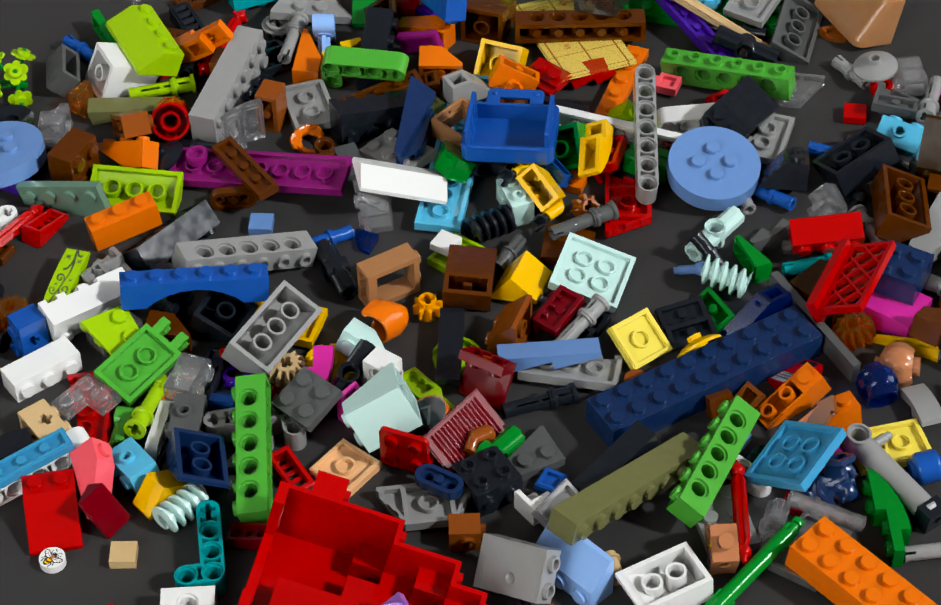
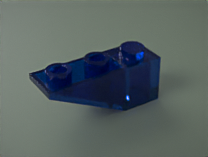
M778 283L757 292L719 334L724 337L792 306L791 293Z

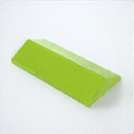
M93 164L90 181H100L111 206L149 191L157 204L160 214L176 215L182 201L183 172Z

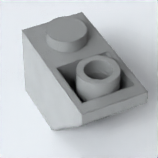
M463 69L442 76L443 97L449 105L461 97L470 101L472 91L476 92L477 101L487 98L488 91L490 90L487 84L481 78Z

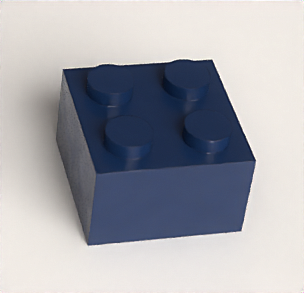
M895 241L897 246L873 292L913 306L931 276L934 254Z

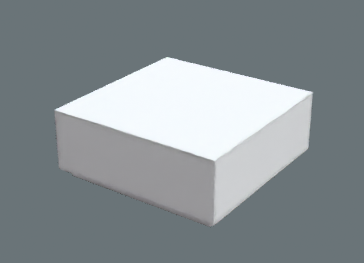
M441 229L430 242V250L448 256L450 244L461 245L462 237Z

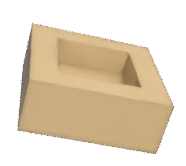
M111 541L109 554L110 569L136 568L139 550L138 541Z

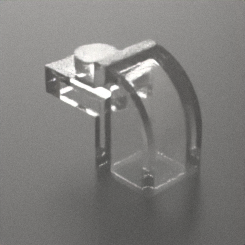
M825 183L808 195L813 205L807 209L810 217L847 213L846 202L836 184Z

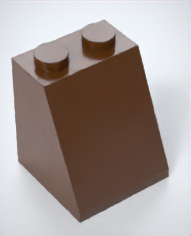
M467 0L466 21H461V41L480 44L481 39L484 38L505 43L514 24L516 0Z

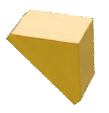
M169 470L149 472L132 503L149 520H152L154 518L152 508L159 507L160 502L167 501L170 495H175L176 491L183 489L187 483L177 481Z

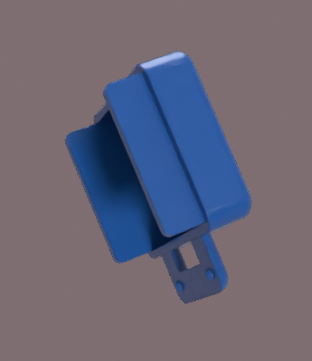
M493 88L488 91L486 102H477L476 92L472 91L461 139L462 158L465 161L551 164L554 161L560 125L559 108L555 105V95H550L549 105L543 104L545 93L541 90ZM500 99L530 100V103H500Z

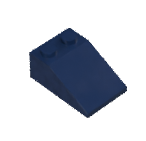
M174 427L166 448L167 468L177 481L228 489L230 484L224 436Z

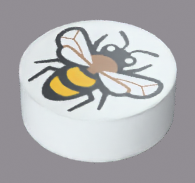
M49 547L43 550L39 555L41 569L49 574L62 571L67 563L65 552L58 547Z

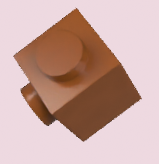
M480 513L448 514L449 551L469 552L480 550L481 539H483V534L486 533V523L480 524Z

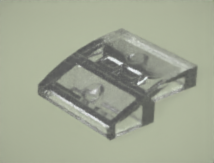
M260 98L240 104L220 117L223 140L231 136L243 149H247V142L266 137L263 103Z

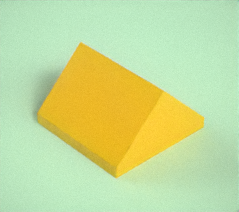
M526 250L507 266L492 292V299L515 301L528 294L532 295V304H537L549 283L552 271Z

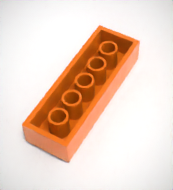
M823 516L789 547L785 565L805 579L807 583L835 605H938L826 516Z

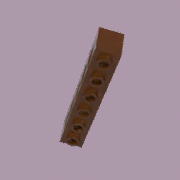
M644 9L514 11L515 44L645 41L646 19Z

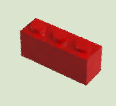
M861 211L789 219L788 232L792 254L807 256L812 254V252L818 251L832 253L840 239H849L852 245L864 244L865 235Z

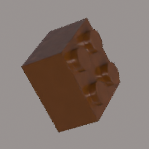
M74 127L66 133L47 153L52 181H90L93 164L101 165L96 135Z

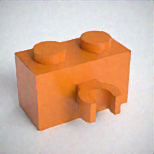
M499 55L488 75V86L491 89L535 90L540 82L538 71L502 55Z

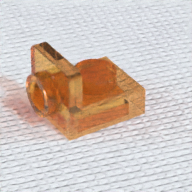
M84 80L67 95L70 111L87 118L88 98H94L92 83Z

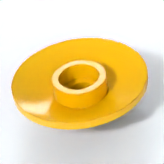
M700 332L693 334L687 338L689 344L681 350L677 358L722 338L721 334L701 336Z

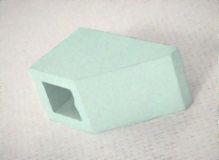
M355 317L344 328L334 347L348 357L360 339L369 341L375 347L380 346L385 349L376 331Z

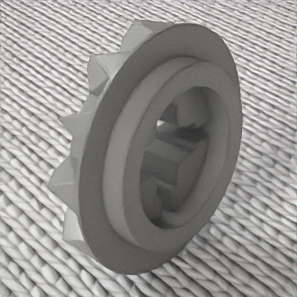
M267 16L262 21V30L267 36L271 35L272 38L280 36L282 39L286 35L285 29L290 21L273 20Z

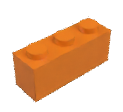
M149 191L84 218L90 238L98 252L163 225L157 204Z

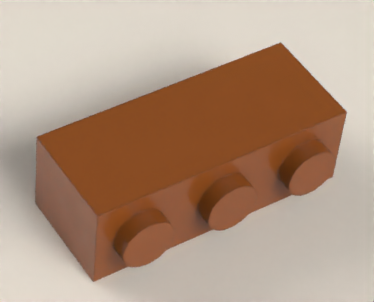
M135 109L110 114L114 137L127 139L151 134V128H154L152 115H148V112L145 110Z

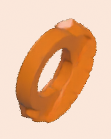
M305 124L302 127H298L290 136L292 150H298L302 154H314V149H307L303 146L302 137L305 135L315 136L316 138L323 137L324 132L322 128L317 124Z

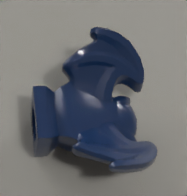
M837 451L831 456L825 465L824 475H817L809 491L803 492L805 499L813 507L823 511L837 512L840 510V507L834 502V494H837L838 500L842 504L862 498L854 478L857 474L852 465L856 460L855 454Z

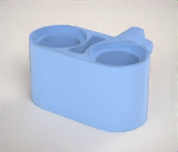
M334 13L312 14L314 42H318V52L321 58V52H324L327 46H331V42H336Z

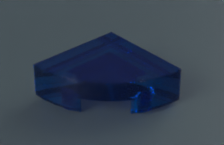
M357 228L355 232L356 246L361 252L370 255L379 241V235Z

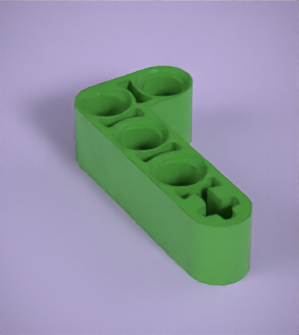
M327 46L321 64L323 81L331 88H340L343 85L344 77L403 81L406 76L409 57L405 53L396 51Z

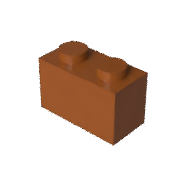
M264 79L254 95L258 130L279 134L288 118L285 83Z

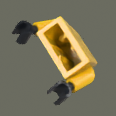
M523 164L511 170L504 168L496 177V179H503L502 187H507L513 178L517 179L542 212V214H537L529 222V224L535 222L539 228L535 232L541 231L548 222L564 211L562 199L566 197L565 193L550 173L537 164Z

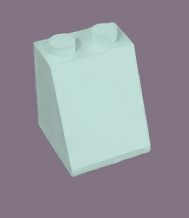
M393 362L385 366L342 402L344 413L341 414L344 424L347 428H353L356 442L360 447L364 445L369 453L380 448L379 430L382 426L408 433L423 425L417 400Z

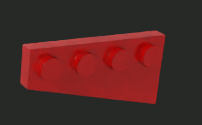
M93 371L67 375L74 403V413L77 418V426L83 427L90 438L93 437L109 443L115 394L94 377Z

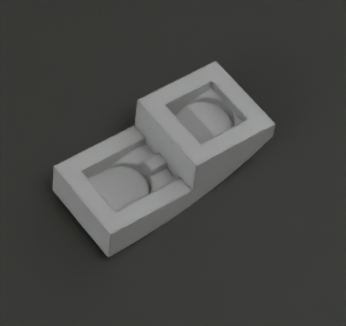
M924 383L900 388L901 398L911 407L912 417L917 418L922 427L941 423V407Z

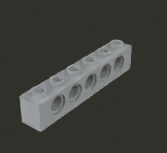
M307 230L176 242L171 262L176 269L179 267L194 268L267 263L268 271L312 267L318 247Z

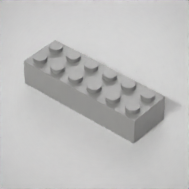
M240 25L235 29L234 37L225 47L188 114L192 139L196 138L203 142L218 143L227 138L231 128L235 127L238 117V106L254 79L261 75V70L265 69L268 65V56H266L265 52L266 40L263 37V30Z

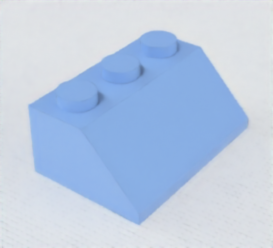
M546 525L536 544L561 550V564L557 571L554 585L558 589L566 591L579 605L600 604L613 593L614 558L587 538L570 546L548 530Z

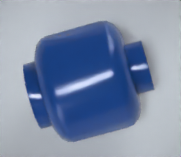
M935 449L913 453L910 461H907L909 475L919 485L941 481V456H939Z

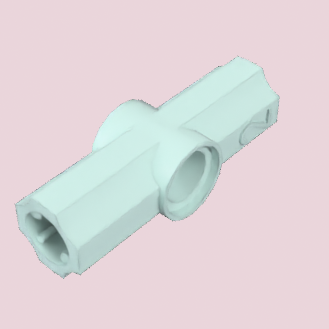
M733 205L723 211L717 218L707 220L702 233L713 246H717L720 249L725 245V239L744 222L745 216L739 208ZM689 242L685 246V253L689 259L695 263L703 260L701 258L703 255L692 242Z

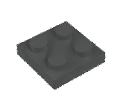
M303 366L271 404L276 410L311 433L339 401L343 393L340 389Z

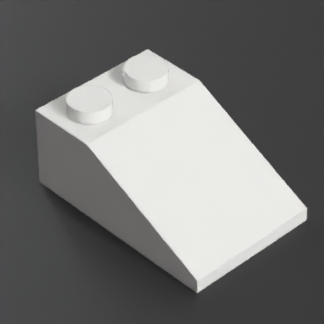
M686 541L615 573L616 579L634 605H701L713 596V578Z

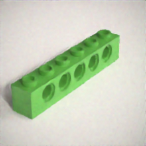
M666 48L660 61L661 72L681 76V85L720 91L727 88L731 90L749 75L773 99L790 101L795 89V66L676 48Z
M266 373L236 376L235 387L231 389L232 399L235 402V409H232L233 424H236V431L232 432V443L236 447V454L232 455V465L234 470H236V477L232 478L233 491L236 493V501L232 503L233 514L239 518L241 523L268 522L273 504L271 384ZM255 424L253 427L247 428L249 425ZM255 446L253 450L247 451L249 448ZM256 469L255 472L248 474L249 471ZM251 493H256L253 497H248Z
M738 395L730 401L724 400L718 407L717 412L719 415L714 417L707 427L710 430L709 433H706L698 443L700 449L696 450L688 461L691 464L690 467H687L679 476L678 480L681 483L669 494L671 500L666 509L689 528H692L706 516L761 414Z

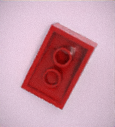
M74 469L21 476L30 556L40 555L43 550L49 547H58L63 551L82 549L83 538L80 508L77 505L79 497Z

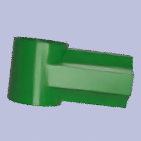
M515 425L512 427L508 426L491 442L489 440L483 441L475 453L491 446H497L508 459L525 441V436Z

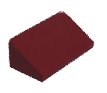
M103 483L87 485L77 504L106 539H110L130 519V515Z

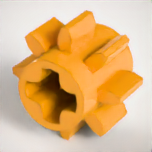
M430 292L422 293L419 298L415 297L413 314H419L420 321L432 322L437 317H440V308H443V301L437 300V294Z

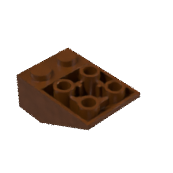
M450 244L442 290L443 307L490 312L497 249Z

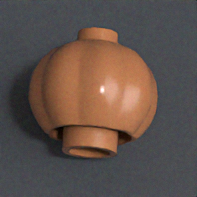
M905 342L890 343L884 347L880 356H875L874 371H879L880 378L886 385L904 388L913 383L912 377L920 376L921 357H915V349Z

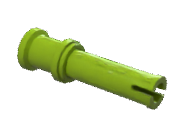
M193 74L177 79L171 77L170 81L128 88L130 97H158L169 94L179 96V94L186 92L197 93Z
M156 380L153 383L142 404L135 407L132 411V418L126 421L123 428L127 436L138 440L145 436L146 427L150 426L154 421L153 413L168 391V385L165 382L161 388L159 387L162 380Z

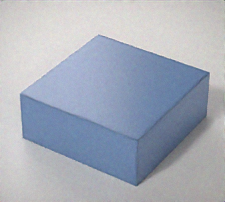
M251 213L248 226L249 236L272 234L275 221L274 213Z

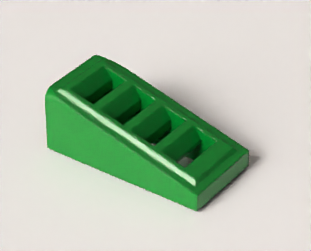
M740 235L735 236L733 254L742 268L747 269L748 276L753 272L751 281L756 284L769 280L770 273L772 272V262Z

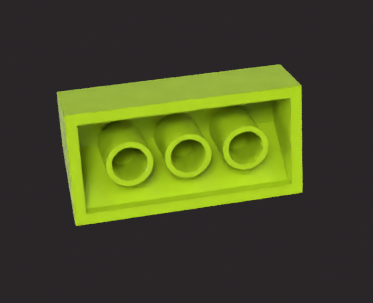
M147 4L131 5L106 22L105 26L137 75H178L185 54L152 6Z

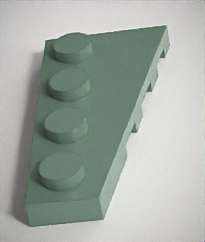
M22 181L16 186L23 203L30 206L43 204L45 209L52 208L60 212L84 217L111 207L100 181Z

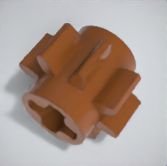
M586 193L580 194L578 196L579 199L571 201L573 205L570 212L577 217L587 213V210L591 207H599L600 204L597 203L594 195L587 197Z

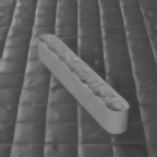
M640 64L635 69L633 80L635 196L639 203L649 205L656 200L659 185L655 69L651 65Z

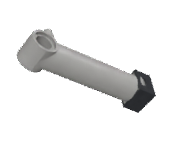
M862 423L851 424L847 428V436L842 444L844 451L855 454L856 459L867 469H873L891 486L903 506L914 516L912 522L924 534L941 524V498L938 495L931 497L881 447L892 438V433L887 431L873 439L872 431L868 426Z

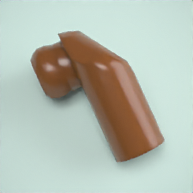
M482 425L472 429L469 432L463 451L469 455L475 454L479 442L485 440L491 442L496 437L494 428L490 425Z

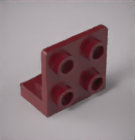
M474 345L460 349L458 359L465 361L466 366L458 392L468 396L477 388L491 407L501 410V403L506 401L517 363Z

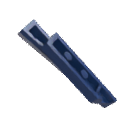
M410 76L394 150L396 164L403 165L405 159L412 155L415 158L423 155L431 129V118L434 117L433 108L430 107L437 97L433 89L413 76Z

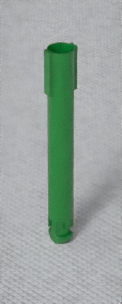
M795 516L791 522L787 521L739 572L704 605H734L736 603L735 600L800 533L799 530L805 524L804 521L798 516Z

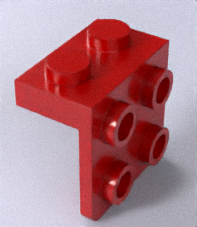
M386 426L380 428L379 443L380 460L382 463L391 467L405 469L412 473H415L416 469L422 464L436 463L437 460L429 452V440L427 438Z

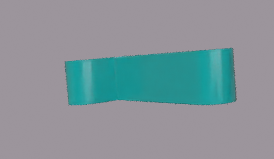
M205 500L196 507L200 563L183 565L177 568L174 572L175 587L215 585L216 594L219 597L227 591L221 513L217 502Z

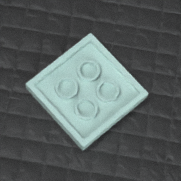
M570 232L547 288L555 291L561 284L583 296L587 304L592 300L593 294L597 293L609 303L610 310L608 312L615 314L636 257Z

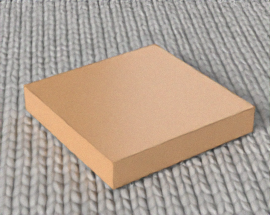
M343 438L310 467L309 471L310 475L315 478L320 470L350 480L347 491L351 492V497L382 469V462Z

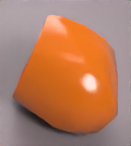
M373 299L361 312L364 317L369 316L373 318L371 328L376 331L382 344L401 335L409 321L407 308L390 300Z

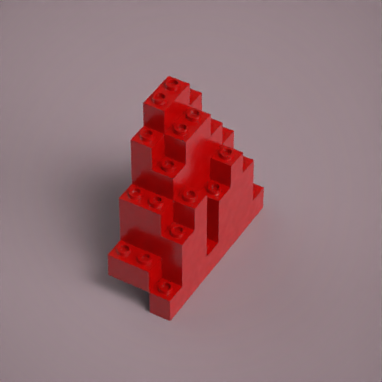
M319 470L312 490L280 481L252 570L238 602V605H382L396 593L400 592L404 594L409 605H487L485 603L488 593L461 585L464 576L463 573H460L462 561L404 543L407 532L403 531L406 520L348 502L351 492L347 491L350 480Z

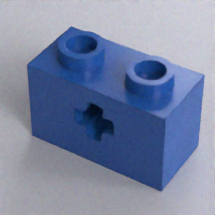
M34 303L7 315L9 323L7 332L13 341L10 346L16 357L20 356L22 358L50 343L45 316Z

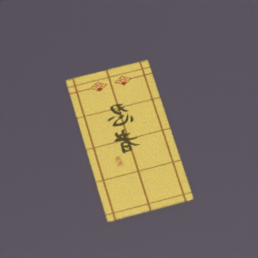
M537 0L516 5V11L598 10L592 0ZM621 39L536 43L553 67L561 70L560 78L562 82L637 64V60Z

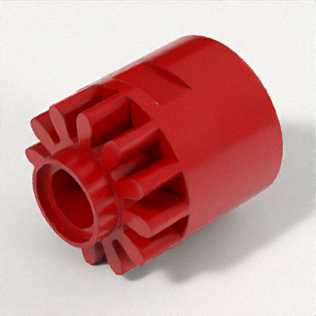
M165 96L164 99L156 103L152 112L154 128L152 129L158 137L171 141L178 140L187 133L190 126L188 116L190 107L185 104V100H180L176 96L169 98ZM174 115L177 119L169 120L166 116Z

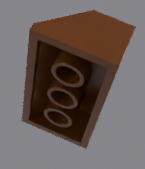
M882 163L870 185L875 236L884 241L891 239L903 242L930 233L932 228L925 179Z

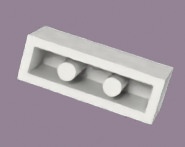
M66 336L0 368L3 386L18 403L66 379L67 375L76 374L83 370L80 352Z

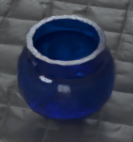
M872 362L862 368V371L856 378V389L860 397L866 401L865 405L870 408H881L894 403L899 397L897 393L899 380L892 367L881 362Z

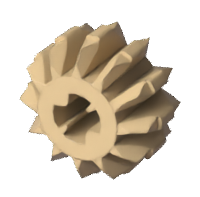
M296 351L286 353L267 375L271 386H276L280 390L287 386L303 366L308 367V365H306L303 355H298Z

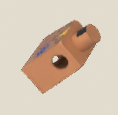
M732 522L704 524L709 574H735L740 562L737 524Z

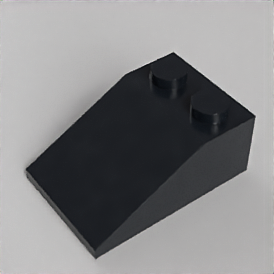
M748 75L714 103L703 114L700 121L705 126H717L733 130L747 139L780 106Z

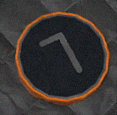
M429 395L417 400L423 425L408 433L423 437L451 412L450 406L442 397L437 395Z

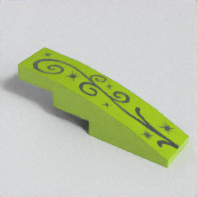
M66 249L49 283L43 300H46L47 303L55 301V295L65 292L66 295L71 294L76 289V286L82 284L80 274L86 270L90 252Z

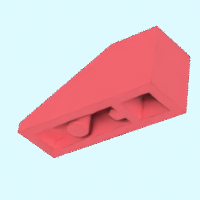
M93 437L69 452L81 496L87 485L103 483L112 494L115 470L113 451L109 443Z

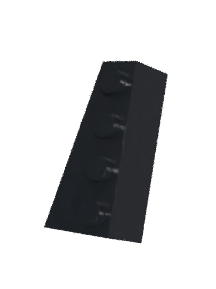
M368 7L360 48L393 51L397 36L396 31L398 29V18L394 16V9ZM355 77L356 89L359 91L386 81Z
M407 89L388 91L378 96L374 93L366 94V97L363 98L349 96L341 101H338L336 98L329 99L331 134L341 146L352 142L358 144L373 139L390 128L398 130Z

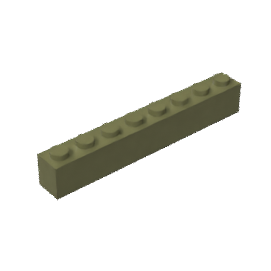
M684 432L676 435L552 507L547 529L570 546L580 540H585L593 532L603 529L608 523L615 519H620L623 514L630 510H635L643 502L653 499L656 494L663 490H668L673 484L680 481L678 480L679 476L691 465L688 462L690 457L696 450L700 449L699 442Z

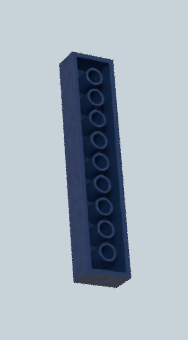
M792 305L586 399L585 420L608 447L637 420L652 432H658L705 410L706 395L728 388L734 396L747 381L756 386L767 381V378L806 359L812 360L820 356L823 335Z

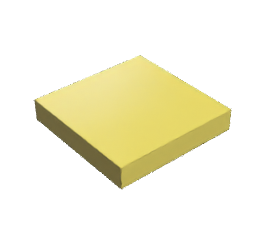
M648 308L639 311L607 330L630 370L640 369L673 350Z

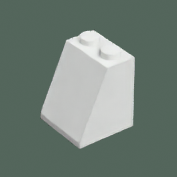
M97 42L85 79L97 98L129 96L128 88L155 84L159 76L137 75L117 43Z

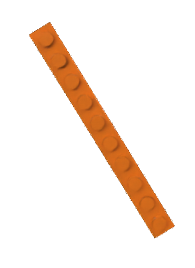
M633 45L627 46L626 50L636 64L615 70L617 74L612 76L594 114L607 116L610 109L628 100L633 89L635 69L638 65L645 64L649 56V49ZM578 169L570 170L569 172L574 176L567 188H560L564 192L580 195L590 176L579 178Z

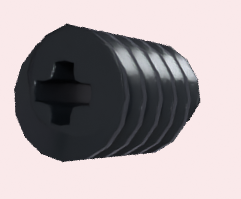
M507 204L498 205L497 208H490L489 211H482L480 214L477 213L472 215V217H465L463 220L467 238L472 241L475 238L479 244L483 242V235L488 241L491 240V232L495 237H499V229L503 234L508 233L507 226L511 231L516 230L514 214Z

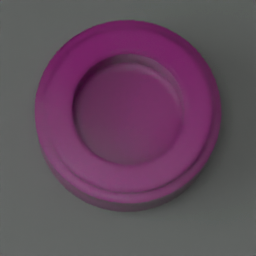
M202 145L192 146L185 153L187 163L192 167L203 166L209 160L208 150Z

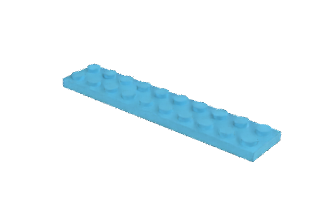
M475 75L481 78L488 86V76ZM487 98L478 100L477 102H486ZM462 119L451 128L463 134L465 120ZM438 139L434 147L437 153L443 145V142ZM434 160L430 162L429 169L436 170L434 168ZM471 173L465 184L447 179L446 205L420 201L414 222V230L440 232L443 229L453 234L455 232L461 234L475 175Z

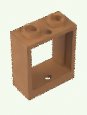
M461 97L431 118L432 136L443 143L445 140H448L457 149L461 150L462 134L451 127L462 119H466L470 101Z
M404 243L357 263L358 295L363 304L366 306L373 299L396 302L419 292L422 275L419 266L421 257L418 251L413 250L408 243ZM405 267V276L377 287L378 278Z

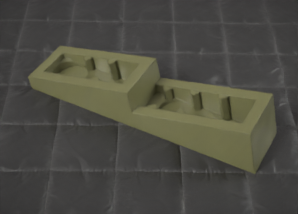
M164 97L88 98L87 114L92 125L111 122L110 114L135 109L145 110L148 112V115H152L156 103L164 99ZM167 115L166 118L174 117V115Z

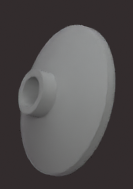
M884 51L864 53L853 64L855 75L867 82L888 80L898 70L896 58Z

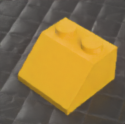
M482 38L473 75L488 76L499 55L526 66L529 50L524 47Z

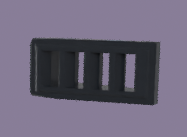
M187 1L169 8L170 21L177 29L199 30L205 27Z

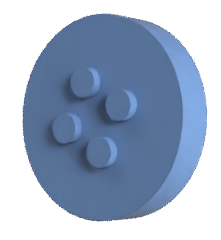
M21 121L0 122V188L20 183L33 176L46 161L47 150L42 133L32 124Z
M703 126L691 129L675 140L669 151L666 175L672 190L686 203L704 210L723 211L733 205L736 207L740 206L753 195L760 176L761 161L755 147L741 134L723 127Z

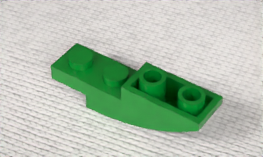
M867 469L866 478L861 481L862 495L867 497L865 501L866 515L871 516L872 526H880L881 536L886 538L884 552L886 557H890L891 567H902L905 546L909 545L911 535L909 518L903 504L891 486L873 469Z

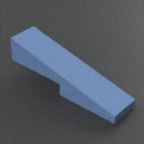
M598 337L497 344L498 356L517 363L514 372L551 362L555 370L602 358Z

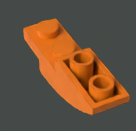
M219 19L197 31L192 29L174 38V40L185 54L182 63H188L213 54L217 47L231 41L234 34Z

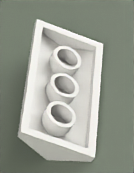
M359 157L352 158L359 191L444 205L447 203V179L437 170Z

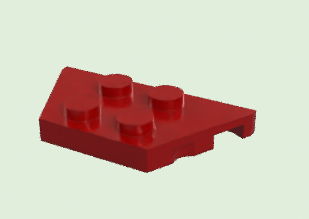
M605 172V204L607 201L612 200L619 212L618 220L605 222V238L652 224V204L644 205L637 201L635 196V180L627 176L621 179L612 176V172Z

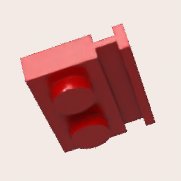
M541 57L529 66V68L539 72L540 82L535 90L543 91L545 96L550 97L555 92L558 93L571 81H564L571 77V73Z

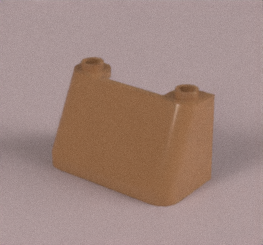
M815 0L814 4L853 46L867 48L891 44L906 1Z

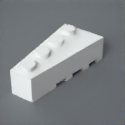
M122 267L96 277L91 285L82 283L76 286V289L71 294L66 295L65 292L55 295V301L47 303L46 300L38 303V309L45 316L51 342L63 336H66L71 341L76 334L82 331L85 332L80 327V321L121 306L119 272H125Z

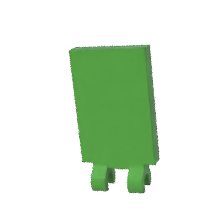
M164 316L153 327L146 323L93 371L94 377L131 407L152 387L156 380L161 379L183 358V354L180 351L188 347L189 343L187 340L189 337L180 332L171 342L164 336L171 330V327H169L171 322Z

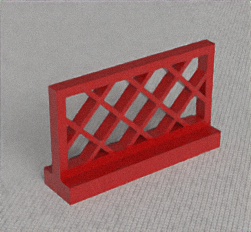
M840 239L805 304L815 323L824 322L827 315L864 311L897 246L894 240L852 245L849 239ZM882 250H885V251H883L882 253H880V254H878L877 256H875V254H877L878 252H880V251H882ZM862 252H864L863 254H861V255H859L858 257L855 258V256L857 255V253H862ZM870 257L872 258V259H870L869 261H867L866 263L860 265L862 262L866 261V260L869 259ZM875 265H877L874 269L870 270L869 272H866V271L869 270L870 268H872V267H874ZM854 267H857L856 269L848 273V271H850ZM863 274L861 277H859L858 279L854 280L853 282L851 281V280H853L854 278L858 277L859 275ZM868 281L866 285L858 289L859 286L863 285ZM853 290L855 291V292L851 293L850 295H848L847 297L843 298V296H845L846 294L850 293L851 291H853ZM860 298L858 303L850 304L856 299Z

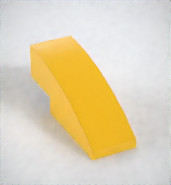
M607 119L585 124V137L580 138L579 178L601 174L608 162L613 143L614 128Z

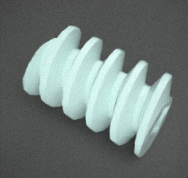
M708 254L700 273L701 284H705L710 279L711 288L719 283V291H723L728 287V294L732 295L737 290V298L740 299L746 292L753 272L747 276V269L743 268L740 273H737L738 265L735 264L731 269H728V261H725L720 266V258L717 257L713 262H710L711 255Z
M188 483L184 485L183 489L177 490L175 495H170L167 501L160 502L159 507L152 508V515L161 528L165 530L170 529L175 533L179 529L177 523L184 527L187 524L185 517L190 521L194 520L193 511L196 513L198 504L209 500V496L202 484Z

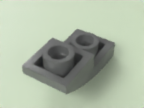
M782 218L770 230L761 228L756 235L753 234L748 242L763 255L773 252L781 246L782 239H789V221Z

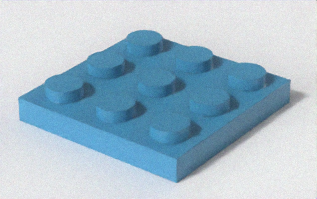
M785 420L743 476L748 483L806 492L828 460L839 448L847 434L842 427Z

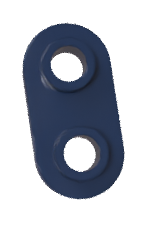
M430 463L420 465L415 471L416 485L443 499L455 500L461 497L464 492L463 479L453 472Z

